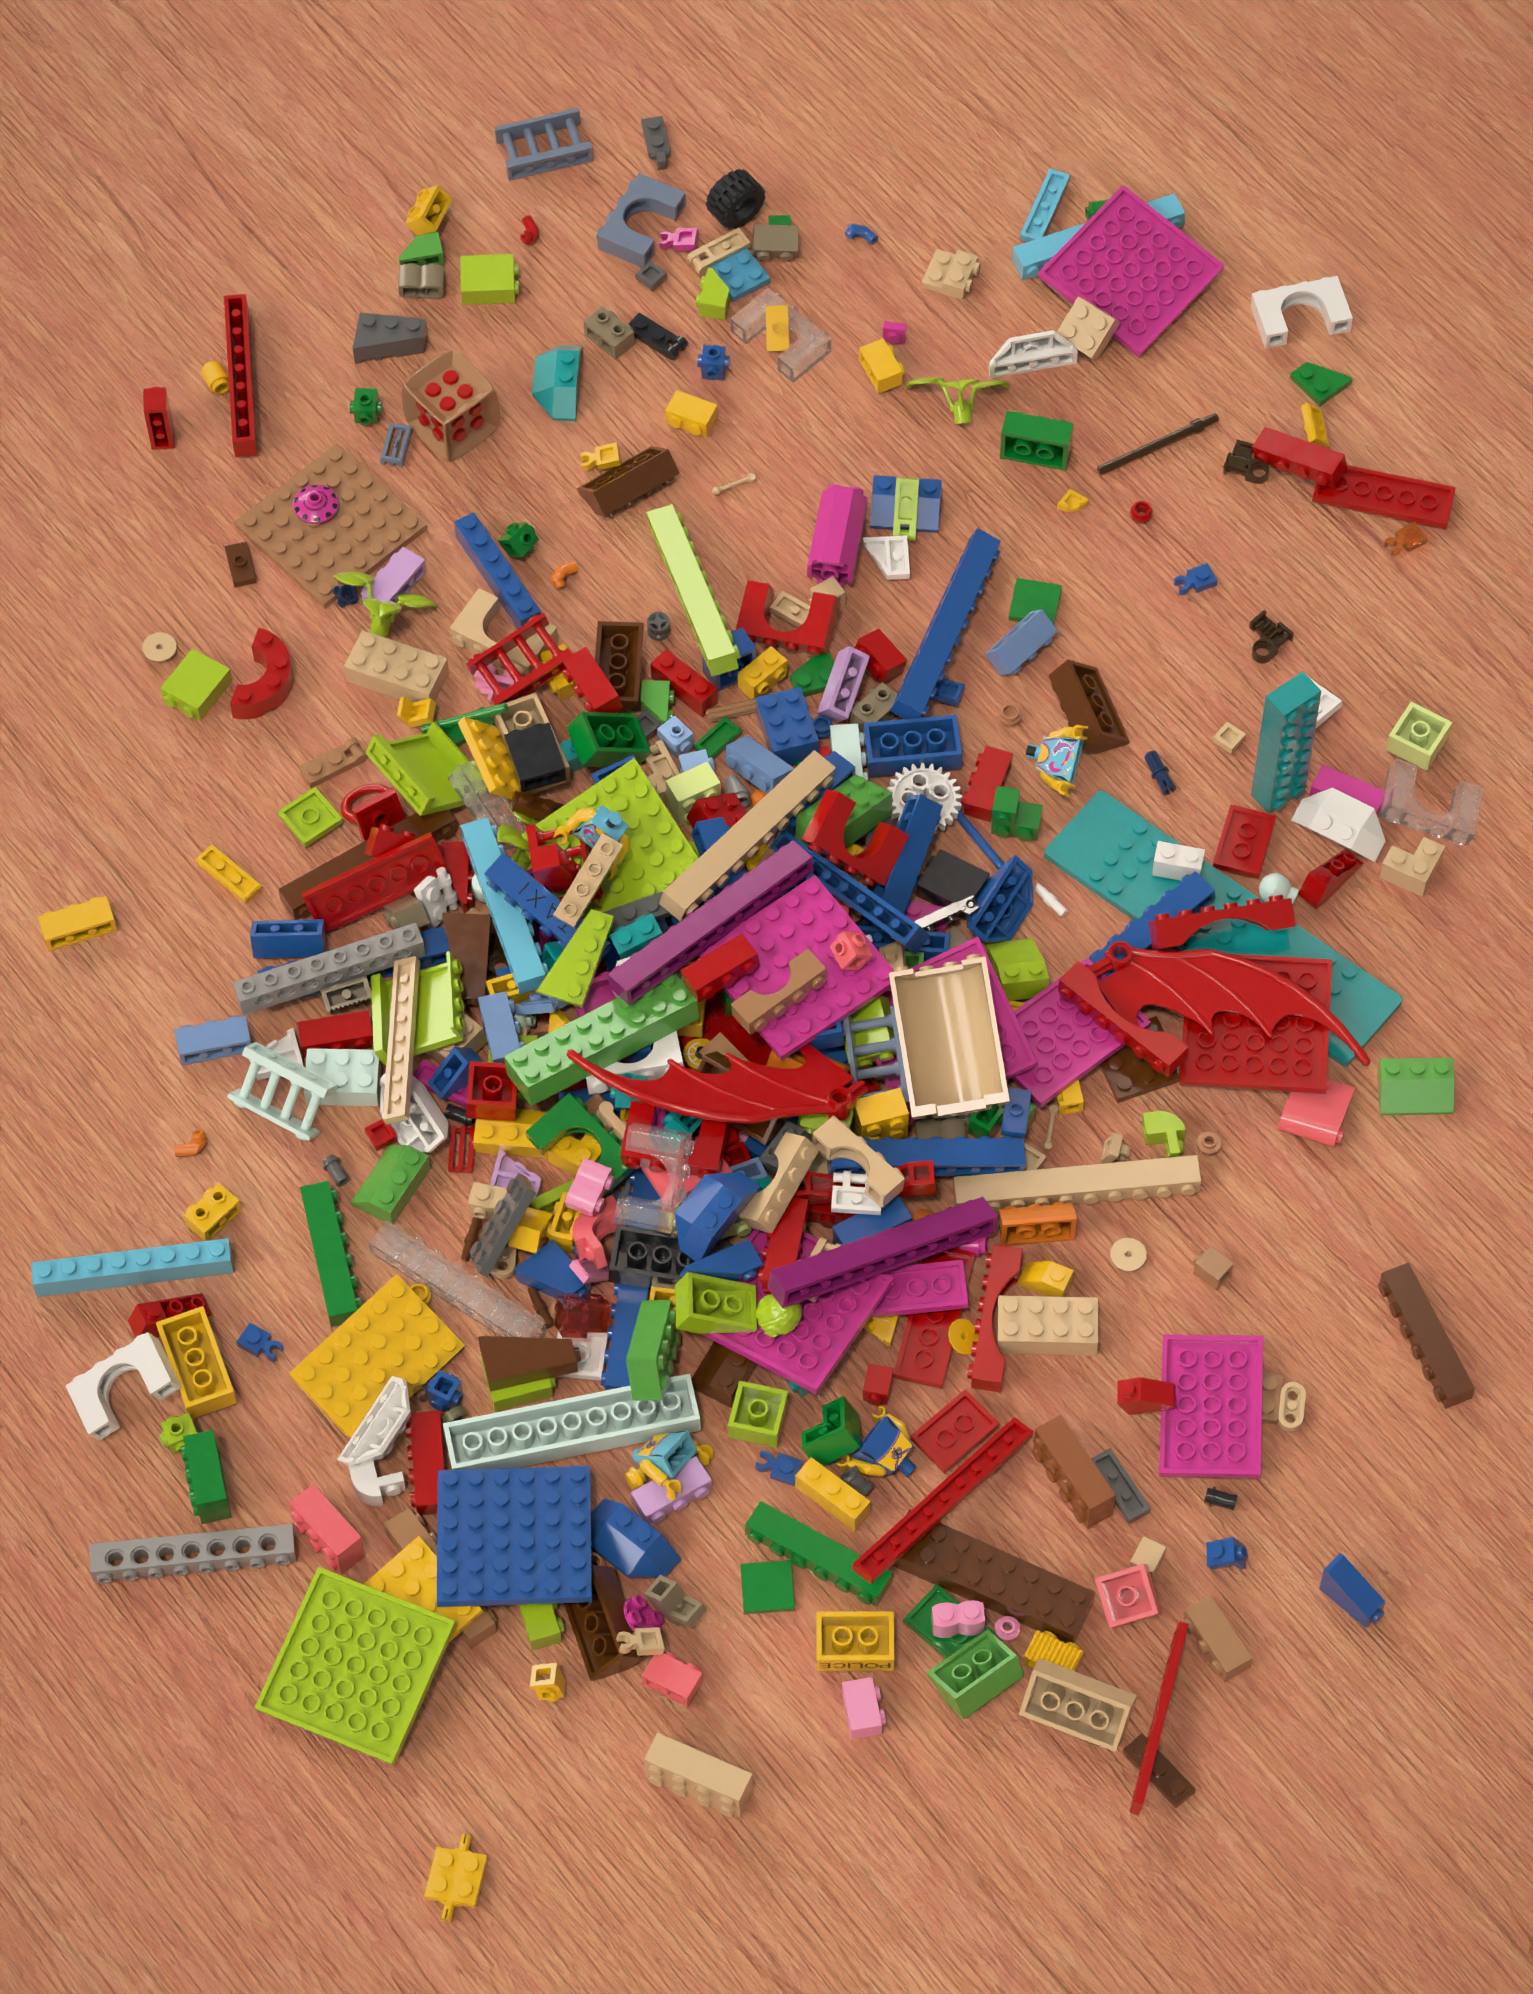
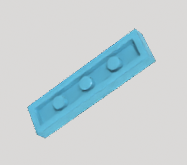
M1049 169L1020 233V240L1029 242L1045 236L1070 181V174Z

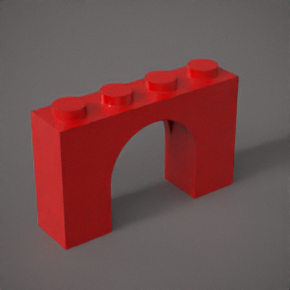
M747 580L735 631L743 628L753 644L754 642H759L768 648L770 646L773 648L781 646L791 652L804 650L813 656H820V653L828 654L840 605L836 595L813 592L809 613L805 622L795 630L782 632L773 629L768 622L769 609L774 593L771 585Z
M826 789L801 840L809 845L808 849L812 852L825 854L826 860L830 863L843 865V870L848 874L861 876L863 883L874 887L875 884L884 886L909 835L892 824L879 822L868 846L861 853L852 856L844 845L843 832L856 802L839 791Z
M631 1101L620 1152L622 1164L632 1169L644 1167L657 1173L669 1171L678 1176L695 1175L700 1179L705 1174L720 1173L729 1122L702 1119L699 1137L694 1146L682 1153H667L660 1150L652 1141L657 1116L656 1107L643 1102Z

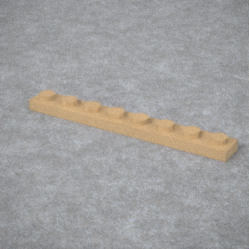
M416 956L394 961L383 1121L387 1125L409 1120L420 960Z

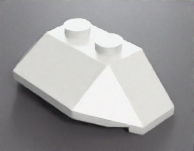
M1054 330L1009 338L989 362V378L993 379L1077 364L1078 349Z
M1334 788L1302 799L1291 820L1373 862H1376L1386 843L1375 809Z
M386 1073L380 1078V1114L382 1117ZM412 1075L409 1120L390 1125L397 1134L400 1145H409L423 1153H431L447 1138L448 1121L426 1087Z
M395 1376L390 1378L337 1460L339 1462L353 1466L372 1460L383 1459L385 1455L391 1452L394 1441L406 1429V1423L411 1417L407 1383L404 1379Z

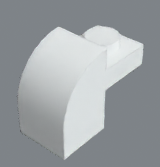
M373 1460L353 1466L348 1465L354 1492L362 1502L368 1505L383 1506L382 1496H396L402 1491H406L402 1472L377 1477Z

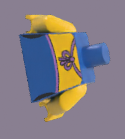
M878 1406L877 1410L880 1415L871 1413V1419L875 1425L861 1442V1448L852 1454L854 1459L850 1460L847 1454L840 1457L842 1460H846V1463L840 1464L836 1462V1466L840 1471L845 1472L848 1468L856 1465L859 1468L860 1474L877 1477L888 1476L898 1469L907 1477L916 1465L906 1457L913 1447L906 1425L893 1415H886L885 1408Z

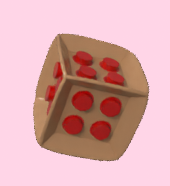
M455 350L441 354L415 372L403 384L401 392L402 404L407 422L412 426L413 431L420 439L446 461H452L461 457L488 438L499 426L500 409L495 389L489 380L466 357Z

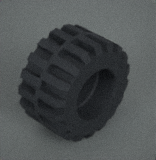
M736 169L724 175L715 183L707 195L706 206L707 210L723 227L736 229L752 220L760 211L765 200V190L746 170Z

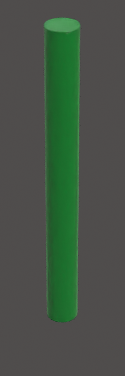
M502 703L435 722L441 729L459 725L458 722L463 717L479 720L508 712L509 709L507 703ZM432 723L422 725L423 733H427Z

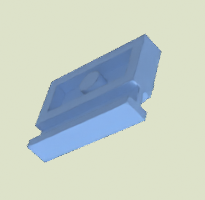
M535 992L529 995V999L521 1002V1005L514 1007L516 1015L555 1012L556 1009H561L569 1003Z

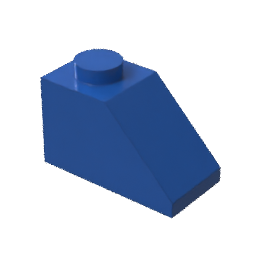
M454 1047L428 1081V1085L441 1099H446L468 1085L470 1061H483L472 1048Z

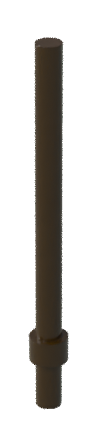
M1214 413L1203 419L1197 418L1191 421L1190 425L1098 466L1097 471L1102 475L1189 434H1197L1204 431L1205 427L1218 422L1219 417Z

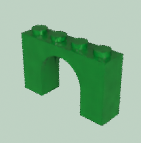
M568 1093L526 1131V1137L542 1155L569 1134L585 1133L593 1137L601 1147V1156L598 1163L611 1168L612 1176L615 1177L611 1189L605 1190L602 1196L604 1198L635 1169L628 1168L625 1164L621 1163V1146L618 1144V1137L611 1130L608 1132L604 1130L601 1126L603 1123L594 1113L590 1115L584 1109L586 1107L585 1103L578 1096L574 1098Z

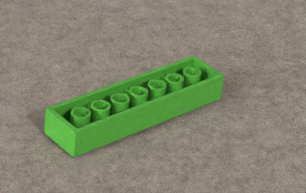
M673 973L631 1005L626 1004L618 997L505 1055L507 1075L528 1103L533 1106L591 1075L567 1057L566 1053L568 1050H575L586 1060L604 1069L700 1019L697 1000L679 977Z

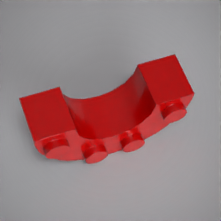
M259 627L251 647L254 661L262 664L266 668V672L254 683L247 685L237 684L230 702L232 717L235 719L262 717L263 713L276 710L284 703L292 689L293 671L286 645L275 634Z

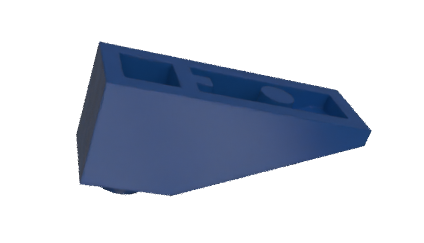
M747 1239L686 1265L680 1273V1277L682 1278L687 1272L736 1282L744 1279L746 1282L758 1275L757 1272L763 1263L751 1241Z

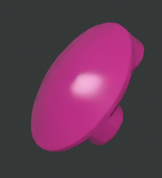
M637 1594L633 1598H629L624 1604V1615L632 1631L634 1632L635 1628L660 1627L662 1636L661 1625L664 1623L663 1615L657 1610L654 1611L641 1595Z

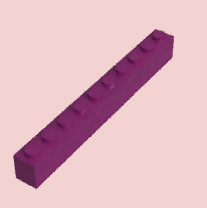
M794 840L782 846L775 854L768 859H764L753 870L743 874L735 883L725 887L713 899L707 900L702 907L695 912L689 913L684 920L677 925L671 926L659 938L652 940L648 946L634 953L620 966L613 968L608 974L610 989L626 1004L631 1005L726 936L742 922L814 872L812 856Z
M984 1197L968 1200L963 1204L948 1207L943 1211L928 1214L923 1218L905 1222L900 1226L885 1229L880 1233L863 1237L848 1244H842L837 1248L820 1252L806 1259L797 1260L783 1267H777L770 1271L767 1288L780 1306L785 1308L994 1234L998 1215Z

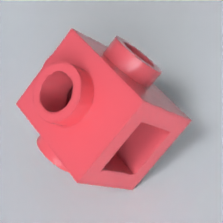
M844 931L830 945L834 958L842 970H859L873 956L861 932Z

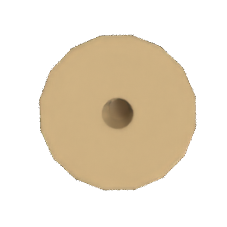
M164 632L149 635L142 645L145 657L155 662L170 659L177 649L175 639Z
M1123 1238L1113 1244L1110 1250V1258L1117 1268L1123 1271H1134L1144 1265L1147 1251L1140 1241L1134 1238Z

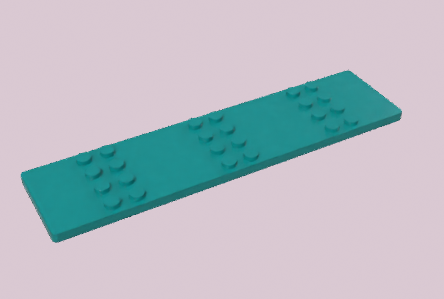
M1102 790L1098 791L1044 849V858L1132 920L1139 919L1148 906L1158 903L1161 900V896L1167 890L1176 888L1180 881L1153 876L1152 872L1158 841L1181 844ZM1203 861L1201 877L1215 890V900L1208 906H1215V910L1224 909L1223 904L1238 902V906L1246 905V900L1258 898L1215 867ZM1222 919L1201 927L1183 945L1172 947L1177 951L1212 949L1229 954L1333 959L1330 1011L1345 1025L1363 1049L1402 1004V997L1297 924L1296 927L1265 931L1259 926L1244 920ZM1329 1030L1328 1056L1343 1067L1349 1066L1356 1058V1055L1339 1037Z

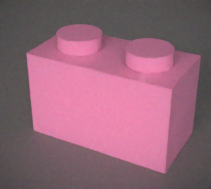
M872 1677L842 1682V1695L851 1739L882 1734V1725H886L884 1709L879 1710L877 1701L881 1700L879 1685L874 1686Z

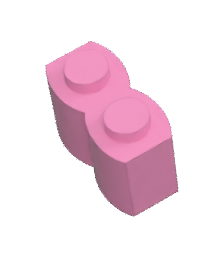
M584 1158L567 1194L565 1206L591 1217L596 1212L600 1213L605 1202L602 1196L605 1190L611 1189L615 1177L612 1176V1169Z
M965 1601L959 1605L940 1603L933 1606L931 1615L933 1636L949 1638L958 1633L965 1636L981 1634L985 1628L983 1603L979 1601Z

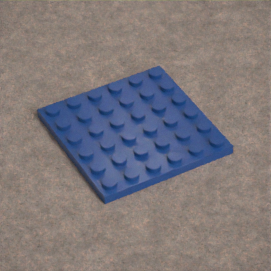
M590 1466L438 1471L437 1607L592 1602Z

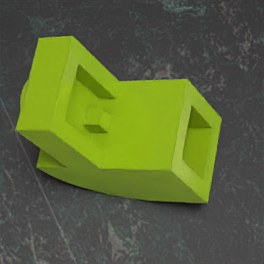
M1167 1111L1143 1113L1141 1125L1145 1145L1165 1143L1168 1158L1180 1157V1154H1183L1182 1141H1184L1185 1136L1183 1122L1176 1115Z

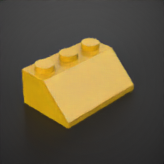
M516 1109L515 1121L476 1119L473 1140L475 1153L498 1155L499 1150H503L507 1156L548 1159L547 1152L542 1155L526 1137V1131L548 1111Z

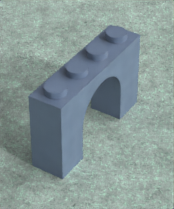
M639 173L635 180L630 181L627 192L619 198L615 210L609 213L605 225L598 229L596 234L598 249L643 267L655 254L654 239L631 230L626 225V221L632 215L645 211L654 212L676 221L686 207V192Z

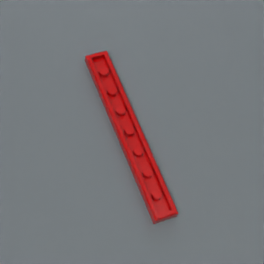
M1181 1621L1178 1623L1172 1639L1129 1810L1131 1814L1138 1816L1144 1804L1189 1625Z

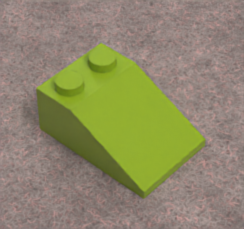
M1033 938L986 943L988 958L1008 1001L1033 998L1048 987L1049 975L1046 964Z
M687 1272L675 1284L677 1330L698 1334L755 1332L757 1330L756 1285Z

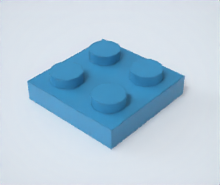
M747 248L709 267L713 268L729 288L732 302L770 284L769 275Z

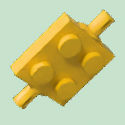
M461 1834L459 1848L447 1849L436 1847L424 1897L426 1900L436 1901L444 1905L441 1920L445 1922L446 1920L447 1922L452 1921L455 1907H477L488 1857L487 1855L469 1851L472 1836L468 1834L467 1836L466 1834Z

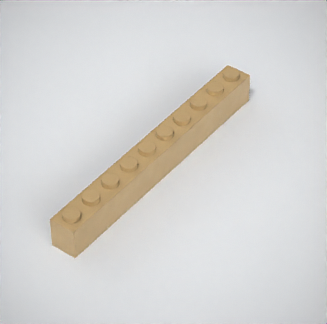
M814 750L663 891L659 904L680 922L689 913L695 912L702 901L706 902L713 896L714 890L717 887L722 888L728 882L729 876L733 872L737 874L743 868L744 862L748 858L752 860L758 854L763 844L768 845L774 838V833L778 830L783 831L789 824V819L799 815L804 810V805L807 802L812 803L815 801L820 793L819 791L822 788L827 789L833 783V774L836 767Z
M1197 1155L953 1178L955 1206L963 1204L968 1200L984 1197L995 1213L999 1209L1008 1206L1021 1208L1032 1204H1040L1041 1206L1052 1205L1056 1202L1095 1204L1098 1201L1107 1200L1119 1202L1122 1199L1129 1198L1142 1200L1151 1196L1165 1198L1173 1194L1193 1195L1196 1192H1200L1201 1187Z

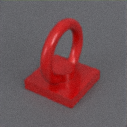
M366 784L357 787L349 792L341 803L342 816L347 821L357 824L363 842L368 840L372 826L380 828V824L391 827L406 819L397 792L393 787L389 788L382 784ZM369 793H380L352 808V812L350 811L352 802L358 797Z

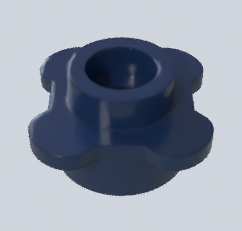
M345 584L341 587L335 586L333 588V593L337 596L339 607L344 608L347 604H356L358 602L357 591L353 585Z

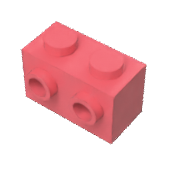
M667 1651L662 1655H653L642 1674L643 1685L687 1708L703 1682L702 1672H700L697 1666L691 1663L684 1664L678 1661L674 1654Z

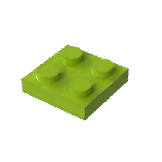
M316 787L277 811L278 817L305 848L343 824V818Z

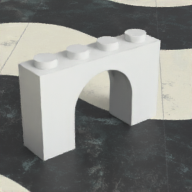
M1338 276L1324 277L1320 280L1304 281L1295 285L1280 286L1275 289L1260 290L1252 293L1250 307L1265 349L1287 344L1288 329L1282 313L1293 305L1304 304L1317 309L1324 319L1329 336L1351 331L1353 317Z
M675 1031L654 1042L651 1053L643 1060L629 1064L615 1062L604 1069L614 1074L633 1073L635 1075H646V1081L657 1080L663 1077L670 1066L667 1063L668 1059H673L683 1066L677 1032ZM593 1075L586 1077L589 1095L611 1091V1086L601 1082Z
M148 1332L137 1336L132 1343L117 1349L112 1356L96 1363L92 1369L76 1376L71 1383L66 1385L88 1435L99 1441L120 1428L109 1404V1391L114 1380L122 1373L129 1370H139L150 1394L161 1401L182 1388L159 1339Z

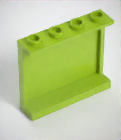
M432 722L427 733L389 742L381 734L374 735L365 752L420 816L480 802L488 789L481 773L436 722Z
M450 951L446 952L447 963L419 971L413 1056L463 1041L465 1022L462 1018L464 1003L461 999V992L464 989L460 980V973H462L463 969L459 959H455ZM379 973L371 976L373 1048L376 1056L386 1065L393 980L385 981Z

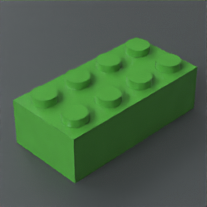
M855 774L834 789V791H839L856 802L843 832V841L846 848L875 828L879 822H883L891 816L892 792ZM821 799L796 816L795 838L806 845L808 844L801 839Z
M642 1300L626 1358L633 1401L663 1400L665 1390L669 1389V1375L673 1373L672 1360H676V1345H680L681 1339L680 1331L676 1330L675 1327L676 1310H673L671 1300Z

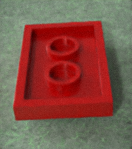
M1231 804L1215 854L1213 867L1258 879L1276 821V815Z
M965 1389L910 1435V1440L945 1474L1000 1427V1423Z

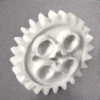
M921 763L919 769L912 764L911 771L903 767L902 774L896 772L895 779H891L890 787H887V790L892 792L891 811L893 812L891 818H899V822L905 806L904 801H907L908 796L922 794L943 806L940 813L941 819L935 827L934 834H936L937 827L944 831L946 824L952 825L953 818H958V811L961 810L962 805L960 803L962 800V795H960L961 787L956 786V779L949 780L950 772L942 774V767L938 768L937 771L934 770L933 764L928 769L925 768L924 763ZM915 783H920L923 786H916ZM936 793H940V794H943L944 796H943V797H939V796H937V795H935V794H936Z

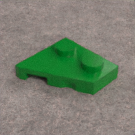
M1305 362L1290 373V379L1319 406H1322L1352 384L1350 376L1310 362Z
M828 650L827 655L820 653V656L812 657L790 675L792 688L801 687L804 697L824 692L834 665L830 651Z

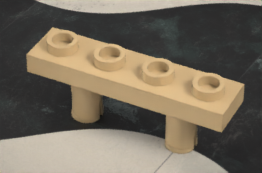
M603 833L601 834L554 912L553 917L572 928L576 927L623 849V844Z

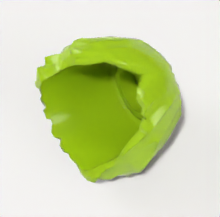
M768 1294L758 1303L756 1319L761 1329L764 1330V1334L773 1338L778 1335H786L794 1330L801 1320L803 1310L800 1302L782 1308L772 1294Z

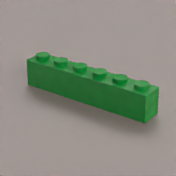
M329 1181L302 1186L300 1190L330 1326L335 1327L342 1325L362 1304L360 1296L355 1297L353 1291L358 1289L355 1275H350L348 1269L352 1268L353 1264L350 1253L345 1254L344 1246H348L345 1231L340 1232L339 1225L343 1224L341 1211H335L334 1204L339 1203L336 1189H330Z
M762 1501L759 1502L745 1524V1535H747L751 1542L758 1545L761 1543L769 1547L773 1554L780 1557L783 1555L791 1559L795 1566L811 1570L817 1578L833 1582L839 1590L848 1593V1591L853 1593L864 1604H873L877 1607L892 1584L893 1573L889 1570H886L878 1579L870 1584L852 1570V1564L861 1555Z

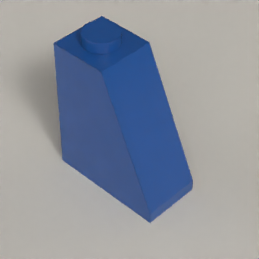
M554 1240L514 1268L515 1278L519 1283L535 1288L537 1291L553 1298L566 1299L572 1304L585 1300L591 1292V1284H583L569 1267L572 1260Z
M1339 1553L1323 1570L1319 1589L1364 1627L1367 1628L1372 1622L1376 1624L1385 1613L1383 1611L1385 1600L1342 1553Z

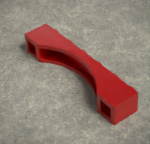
M1282 894L1269 896V901L1262 903L1260 898L1246 900V905L1238 906V902L1223 904L1224 909L1215 910V906L1202 907L1200 913L1193 914L1192 909L1178 911V916L1170 917L1169 913L1155 915V920L1148 921L1152 949L1183 945L1198 929L1222 919L1244 920L1259 926L1265 931L1296 927L1292 899H1283Z
M1079 961L1059 979L1058 992L1064 1000L1071 1001L1082 1014L1093 1018L1101 1029H1107L1119 1043L1126 1044L1137 1057L1148 1061L1156 1072L1163 1073L1169 1077L1187 1059L1188 1046L1170 1032L1144 1029L1119 1016L1103 997L1098 986L1097 976Z
M933 1160L908 1162L895 1167L901 1171L905 1178L903 1190L898 1194L899 1197L936 1194ZM807 1171L793 1197L808 1199L809 1205L832 1203L833 1185L843 1186V1183L833 1182L834 1174ZM850 1183V1187H865V1184Z
M993 1244L992 1253L987 1252L985 1267L990 1269L989 1275L984 1274L982 1289H985L986 1293L985 1297H980L978 1311L982 1312V1318L976 1319L974 1334H979L978 1342L973 1341L971 1356L975 1357L974 1364H969L967 1379H972V1389L1001 1393L1005 1359L995 1342L992 1320L997 1308L998 1296H1004L1019 1280L1023 1248Z

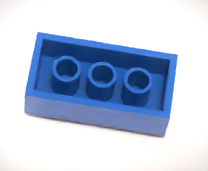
M957 714L863 723L868 777L895 775L896 772L902 774L903 767L911 771L912 764L919 769L921 763H924L927 769L933 764L935 771L942 767V771L962 768V750Z

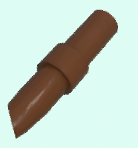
M473 1217L469 1232L466 1234L461 1256L463 1261H469L470 1250L478 1240V1233L482 1223L480 1218Z
M528 1288L533 1307L546 1329L551 1328L554 1322L544 1300H542L537 1289Z

